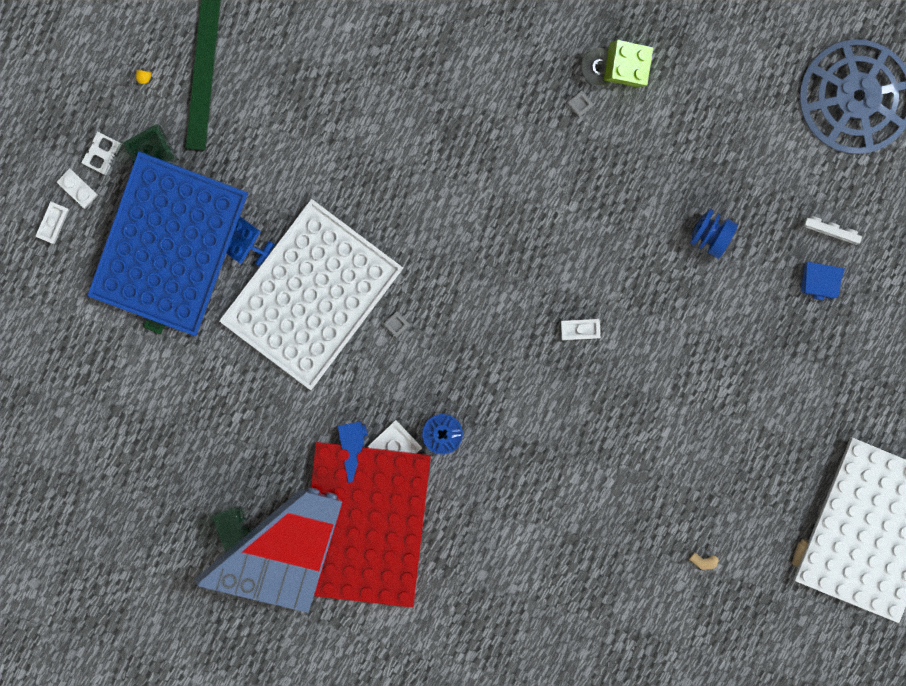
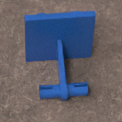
M240 216L227 254L242 264L250 249L260 253L255 264L261 266L270 255L269 253L275 244L268 240L263 250L254 246L253 244L261 231Z

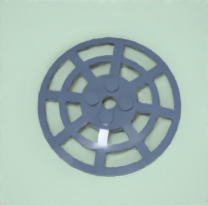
M855 39L830 46L812 61L801 83L800 106L807 126L817 139L840 152L864 154L880 150L900 136L906 128V116L903 120L895 112L899 103V91L906 89V81L897 83L892 72L884 65V62L889 55L898 63L905 76L906 66L894 52L879 43ZM850 45H867L881 50V53L877 60L867 56H853ZM843 48L846 58L836 62L828 71L817 66L829 53ZM856 61L871 63L873 67L868 74L858 72ZM848 64L850 75L844 79L833 75V72L839 67ZM880 69L887 75L891 82L890 85L880 86L879 82L875 79ZM814 73L822 77L819 87V101L807 104V86L811 74ZM829 81L836 85L837 88L835 97L825 99V88ZM855 91L863 93L864 98L862 101L854 98ZM893 92V103L889 110L881 104L882 97L885 93ZM837 105L843 113L838 122L829 113L828 106ZM821 108L825 119L834 127L828 137L817 128L809 111ZM878 111L885 116V119L878 125L870 127V115ZM849 118L861 119L863 130L850 129L845 127ZM890 120L899 126L897 131L888 139L873 145L872 133L882 129ZM840 132L853 136H864L866 147H848L834 141Z

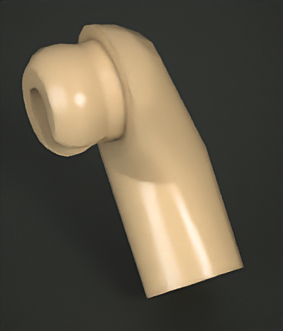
M695 552L689 558L701 570L714 569L719 562V559L714 555L703 559Z

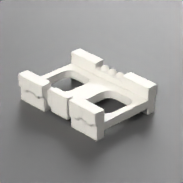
M97 131L92 141L94 143L81 163L107 175L111 167V160L114 159V154L118 153L122 144ZM103 138L113 143L108 152L99 148ZM94 155L104 159L99 169L90 165Z

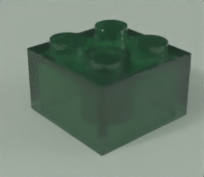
M157 124L123 142L133 163H135L139 151L170 163L179 160L162 127Z
M238 506L212 516L225 553L251 532L249 526L246 527L244 523L246 519L245 513Z

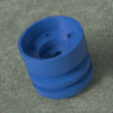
M709 208L697 222L692 232L690 244L694 246L700 239L701 242L698 248L702 249L708 243L707 253L719 259L733 238L738 224L728 218L722 224H719L721 214L717 213L712 220L711 217L714 210Z
M438 414L426 422L423 427L422 437L424 444L430 451L445 455L452 453L459 447L463 431L461 424L456 418L449 414ZM438 430H447L446 435L448 437L446 439H439Z

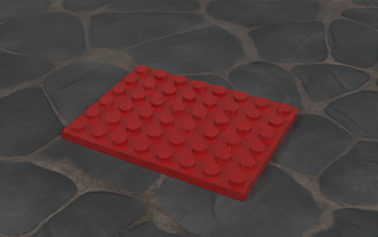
M316 442L311 488L320 490L319 493L326 495V492L338 495L337 498L342 501V505L314 596L413 608L431 455L362 447L361 452L357 455L358 464L353 482L348 483L344 461L349 458V452L342 449L341 444Z

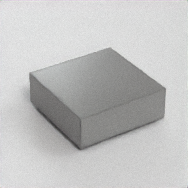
M583 91L567 102L578 117H581L594 106Z
M398 311L383 323L396 338L410 326Z

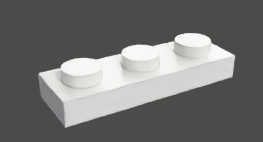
M814 216L804 219L802 227L855 245L861 242L862 236L857 235L858 232L847 228L845 231L839 229L840 225L831 222L829 224L822 223V219Z

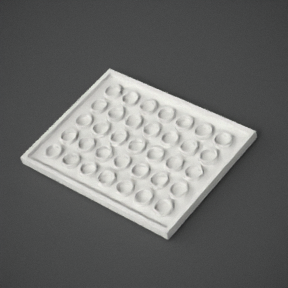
M311 199L219 322L308 389L312 390L403 270V267Z
M850 437L808 541L807 549L793 578L794 581L897 623L900 622L906 607L905 459Z

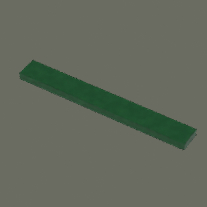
M201 0L186 149L206 151L221 0Z

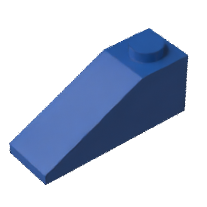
M361 421L338 426L342 449L349 452V458L344 461L348 483L353 482L358 464L357 455L361 452L364 445V436H368L366 424L362 425Z

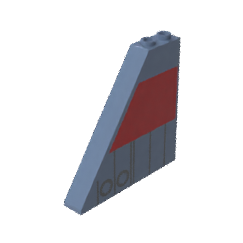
M311 487L308 490L300 489L198 575L194 582L199 587L309 613L342 501L334 493L326 492V495L319 493L320 490Z

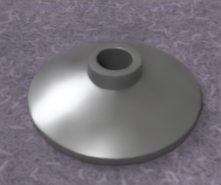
M594 48L588 51L582 59V74L590 84L595 86H605L611 83L604 81L608 50L605 48ZM596 64L600 67L599 71L595 70Z

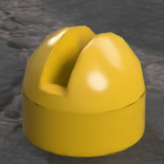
M136 70L137 82L140 84L148 83L152 72Z

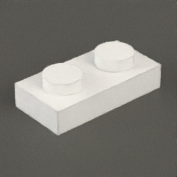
M70 168L57 181L84 209L98 196Z
M50 201L36 237L55 244L70 209Z
M600 319L561 321L562 340L601 338Z

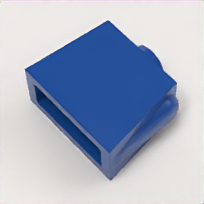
M804 262L801 292L813 295L812 299L824 301V298H837L845 268Z

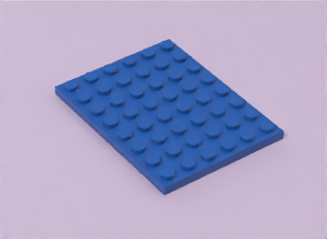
M139 151L87 296L197 336L249 192Z

